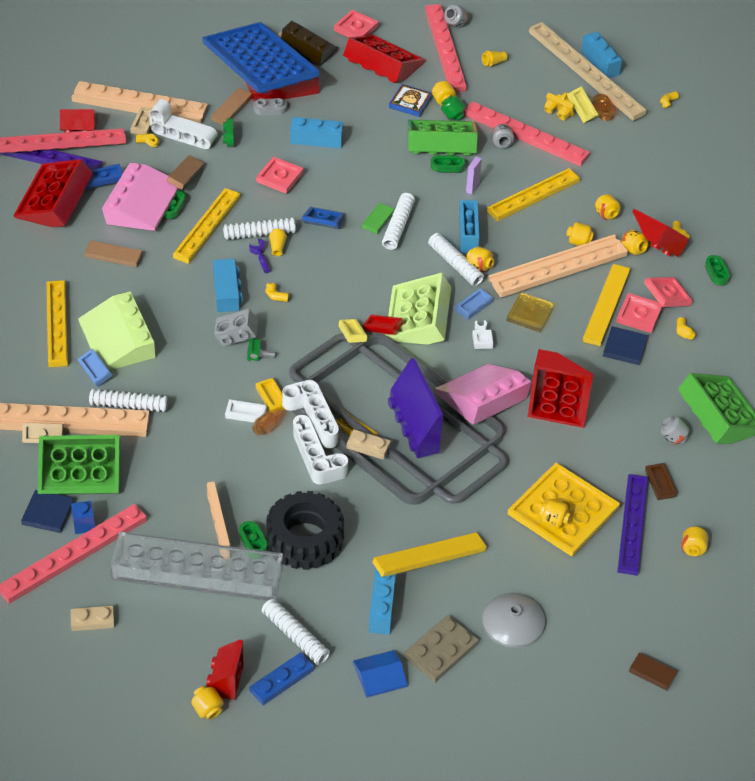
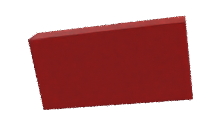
M370 315L362 328L366 332L396 335L404 322L402 318Z

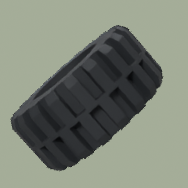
M297 491L293 495L291 493L285 495L284 499L280 498L270 508L266 518L267 546L272 555L277 560L280 559L282 564L286 566L289 564L294 569H298V567L303 568V570H309L310 567L316 569L321 567L323 563L326 565L331 562V558H336L342 549L344 516L339 506L334 504V501L329 497L326 499L325 495L321 493L313 494V491H307V493ZM306 523L315 525L322 531L314 536L301 537L292 534L288 530L295 525Z

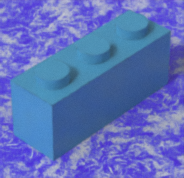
M598 32L583 35L581 51L588 60L608 78L619 76L622 59Z
M292 117L290 144L341 148L343 122Z
M460 200L459 203L460 253H468L470 249L479 246L477 200Z
M235 259L213 260L217 312L239 311V303H242V292H238V290H241V281L237 279L240 276L239 266H235Z
M376 567L369 617V633L390 634L396 574L382 577Z

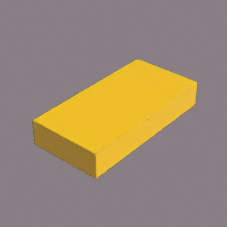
M274 378L255 383L258 393L271 414L285 410L282 405V392Z

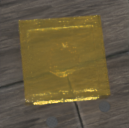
M520 292L507 315L506 321L541 333L554 309V303Z

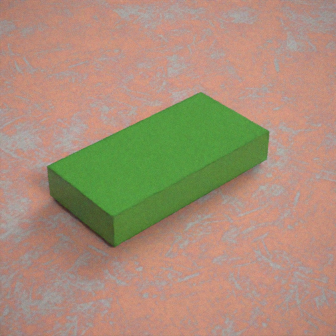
M378 203L362 223V228L378 234L392 217L395 209Z

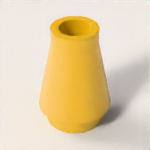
M486 51L482 54V63L488 67L507 60V54L504 51Z
M273 229L269 234L272 255L281 256L287 235L282 229Z

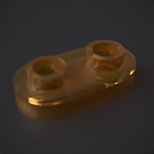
M604 94L595 95L592 104L598 113V117L604 121L612 120L615 116V108L609 97Z

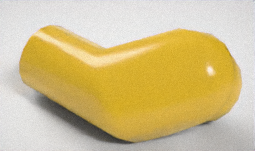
M677 91L664 94L661 97L660 104H662L663 108H668L671 106L670 101L679 98Z
M153 134L136 135V143H146L151 147H156L159 144V139Z
M674 221L672 223V229L690 238L687 231L681 229V222Z
M270 282L266 284L265 293L272 300L288 302L289 293L278 292L275 283Z
M683 317L677 319V334L688 340L694 339L696 333L692 328L686 326V319Z

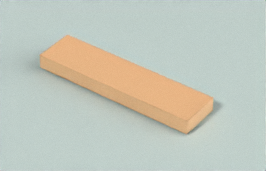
M207 482V497L221 555L223 558L230 557V543L215 482Z

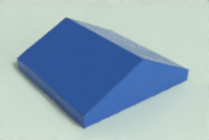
M310 207L302 216V220L307 224L340 229L344 213Z
M394 650L353 661L366 698L407 687L402 663Z

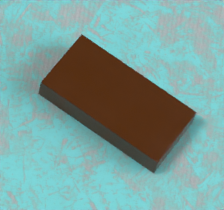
M665 463L645 466L646 475L657 500L675 498L677 491Z
M638 653L629 669L630 673L666 691L670 688L678 672L641 653Z

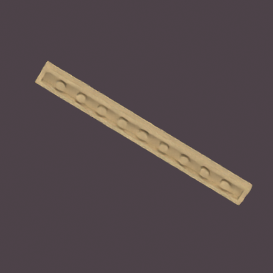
M543 22L529 27V33L632 121L646 115V109Z

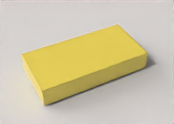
M582 86L567 94L583 123L598 116Z
M357 319L339 320V328L348 343L367 342V335Z

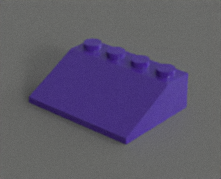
M411 358L390 389L388 405L390 409L394 410L396 422L401 424L402 434L404 437H407L409 448L418 459L440 452L443 413L415 358Z

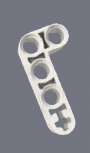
M158 100L149 113L151 130L158 135L203 149H209L218 136L217 131L210 126L171 115V106L166 100Z
M306 380L285 386L282 391L283 407L290 411L304 408L322 446L326 448L335 447L338 444L339 428L318 384L313 380Z
M305 415L296 416L293 420V436L312 481L320 485L344 479L348 474V458L340 453L326 456L309 417Z

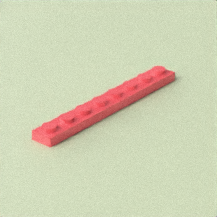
M441 4L426 5V16L446 81L451 83L455 92L466 91V83L447 22L444 18Z
M473 101L464 110V116L491 128L498 124H507L511 127L514 138L576 165L582 166L589 157L590 152Z
M123 128L0 137V153L31 152L34 150L57 148L67 149L70 147L83 148L86 146L109 144L119 145L126 143V136Z
M135 504L131 505L0 583V594L8 604L12 603L147 521L146 515Z

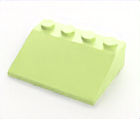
M443 273L393 286L388 316L402 318L404 323L396 335L385 334L386 337L394 342L427 345L445 340L451 286Z
M131 291L110 297L78 318L90 348L95 350L109 371L155 358L154 341Z

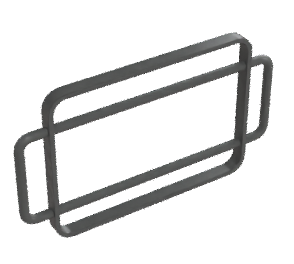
M341 333L335 335L290 367L289 374L296 383L306 380H313L318 383L359 353H362L397 380L400 373L369 350L368 347L377 344L382 345L405 363H408L411 358L415 357L385 335L374 334L367 337V342L349 343L353 346L306 380L297 374L298 369L340 341L348 342L344 334ZM415 358L426 379L437 387L447 383ZM323 395L329 409L352 428L374 435ZM439 403L438 405L443 416L482 447L436 482L431 481L389 447L386 455L427 487L418 494H410L404 491L359 453L348 449L347 444L339 437L338 444L335 446L401 501L412 505L426 501L433 494H436L447 503H459L502 471L507 465L506 455L496 448L501 442L503 428L495 418L490 416L482 420V422L497 433L495 437L487 441ZM303 408L292 410L297 416L305 415L308 417ZM488 452L499 459L498 464L458 495H449L441 489Z

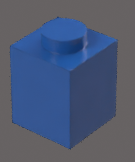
M91 500L71 503L75 534L86 533L93 529L95 523Z

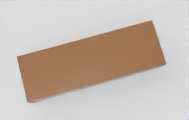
M237 88L211 115V121L223 125V122H226V118H234L252 99V93Z
M188 155L168 176L167 182L179 189H183L201 170L204 163Z
M91 240L84 252L87 258L137 267L142 257L141 250Z

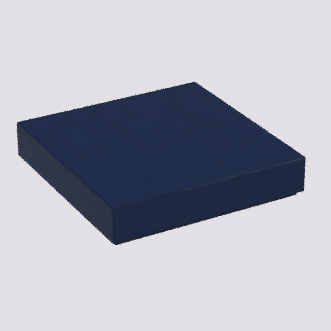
M612 326L603 351V357L639 365L648 335Z
M35 490L21 519V523L25 526L61 533L71 510V503H74V498L58 494H38V490Z

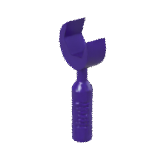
M258 238L260 246H252L249 243V251L252 254L259 255L258 259L264 273H269L271 269L265 255L262 254L265 251V242Z

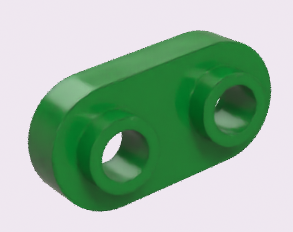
M226 118V122H223V132H226L223 133V144H227V147H234L233 118Z
M436 155L431 158L430 167L436 172L458 173L464 170L465 160L460 156Z
M178 190L176 192V196L171 201L167 211H165L164 218L173 219L178 216L185 204V194L182 191Z
M717 255L708 256L705 268L711 281L716 285H726L729 282L730 273L724 260Z
M253 521L243 522L239 526V537L247 552L253 557L265 555L267 552V541L258 524Z

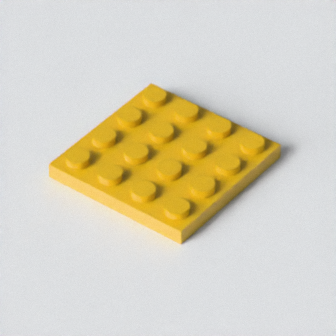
M555 463L508 509L507 514L573 557L620 508V503L558 463ZM550 499H555L567 504V512L571 513L567 524H562L560 528H554L542 523V517L539 514L544 501L548 502Z

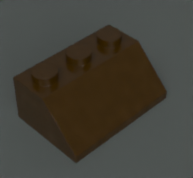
M292 20L282 29L281 39L301 56L319 67L338 50V47Z

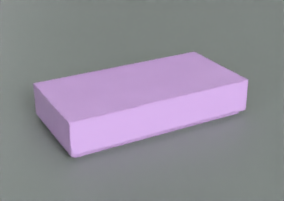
M475 157L468 166L466 193L473 194L480 184L482 158Z

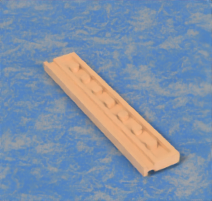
M82 81L78 82L74 95L71 96L73 102L138 113L141 106L153 108L158 100L163 99L170 104L171 115L200 124L208 109V104Z
M614 234L489 275V282L492 283L493 288L502 298L625 257L628 251L620 240L616 239Z
M0 403V430L22 431L23 422L62 423L63 433L147 436L150 417L148 410Z

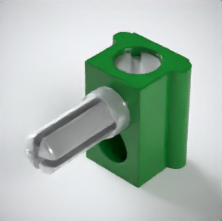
M251 338L248 343L247 360L258 361L259 357L274 358L275 352L260 349L261 340Z

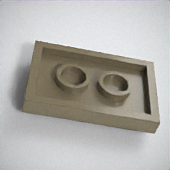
M447 615L405 651L404 658L436 683L478 645L479 640Z

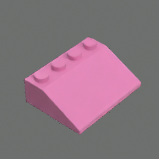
M129 163L102 207L106 224L155 231L179 188L167 182L168 175L145 164Z
M486 364L435 388L434 392L474 425L527 399L532 381L517 370Z

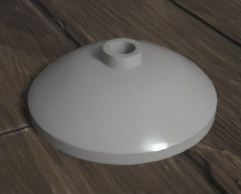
M509 593L495 597L486 605L483 611L482 624L487 635L496 643L506 647L521 648L533 644L541 637L545 627V616L541 607L531 598L521 594Z

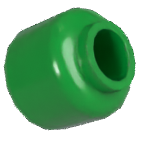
M451 94L441 102V111L449 120L454 118L458 120L464 115L463 111L466 106L457 95L452 96Z

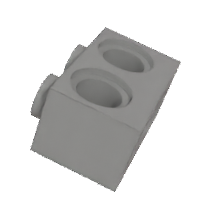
M250 309L216 318L214 335L223 347L254 338L257 334L258 320Z

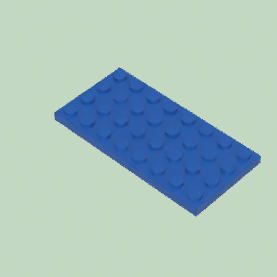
M262 22L202 37L203 44L257 93H266L268 90L280 89L286 85H295L298 82L312 80L319 76V70Z

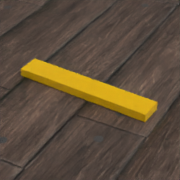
M568 168L487 207V212L498 222L579 183L580 177Z
M225 188L175 250L173 258L189 264L241 198L240 193Z
M616 264L612 265L582 342L601 346L630 273V268Z
M65 280L46 281L48 366H68Z
M477 532L377 556L374 557L373 564L380 575L386 577L485 552L487 546Z

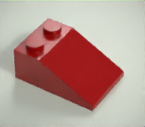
M633 209L632 212L645 239L652 242L650 246L659 251L662 248L661 252L669 257L672 254L679 257L689 238L656 219Z

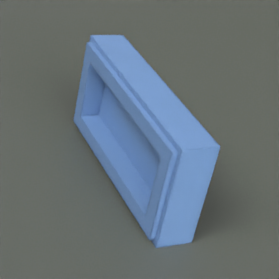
M479 288L455 306V311L469 320L490 305L494 297Z
M93 348L77 359L97 387L113 376Z

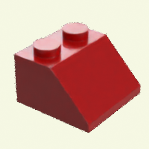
M60 109V130L64 131V133L96 130L97 111L94 109Z
M237 640L218 648L217 656L212 658L211 669H213L212 675L208 674L206 687H214L221 698L236 700L244 667L243 640Z

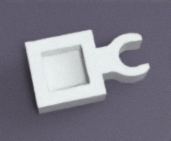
M484 320L483 326H479L477 321H475V330L472 332L474 349H493L491 330H486V320Z

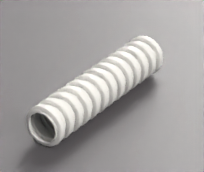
M410 193L401 194L382 240V245L386 249L394 250L398 246L415 203V197Z
M293 217L289 220L288 218H285V220L281 218L279 221L274 219V221L268 220V222L263 220V222L257 221V223L252 221V223L246 222L244 224L242 222L240 225L235 223V225L230 224V226H227V224H224L223 226L224 238L226 240L229 238L234 240L236 237L237 239L240 237L245 238V236H248V238L251 236L256 237V235H259V237L262 235L267 236L273 229H282L287 234L289 232L295 233L296 231L295 219Z
M435 233L430 237L428 244L472 286H477L482 282L484 278L483 273L473 266L440 233Z
M93 388L90 391L89 403L91 406H94V404L97 406L102 405L103 407H106V405L108 407L114 406L115 408L120 406L122 409L124 407L130 409L131 407L133 410L136 408L138 410H156V412L162 410L165 413L168 408L167 395H164V397H161V395L155 396V394L149 396V394L143 395V393L138 395L136 392L134 394L131 392L126 394L125 391H122V393L119 391L114 392L113 390H110V392L107 390L102 391L101 389L96 391Z
M270 599L264 604L262 613L275 623L285 635H288V638L292 639V642L301 648L307 656H310V659L314 660L316 665L327 660L330 651L319 640H316V637L312 636L280 603H277L276 599Z

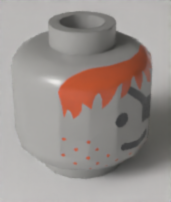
M453 4L446 9L444 18L449 25L462 27L467 22L468 12L465 8Z
M498 124L492 129L491 138L496 147L505 149L512 145L514 134L511 127L507 124Z
M668 416L661 422L660 433L671 445L682 444L687 440L689 427L680 417Z

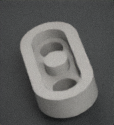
M281 98L258 99L253 103V110L258 115H281L287 111V102Z

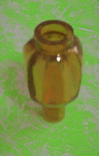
M278 409L274 413L266 412L254 421L252 426L253 432L256 435L269 433L276 427L279 418L283 416V412Z

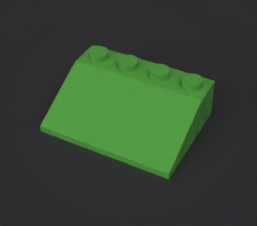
M411 119L407 121L408 151H411L413 154H420L421 151L428 152L429 154L445 152L447 155H454L455 152L462 153L463 155L477 153L478 133L475 121Z
M690 373L678 388L682 398L689 404L692 412L697 415L702 422V426L707 429L712 440L717 444H732L755 436V410L729 376Z
M120 435L39 436L38 494H119L121 469Z

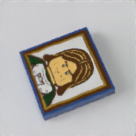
M401 84L390 101L389 108L420 117L432 99V93Z

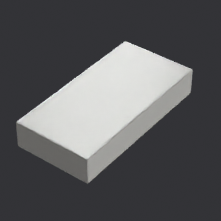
M229 399L225 418L263 424L267 405Z

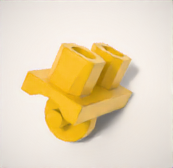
M565 92L563 95L558 94L557 96L548 93L546 95L547 102L544 105L545 112L552 114L555 109L559 110L557 117L563 121L569 116L573 117L575 115L573 111L574 104L569 100L568 92Z

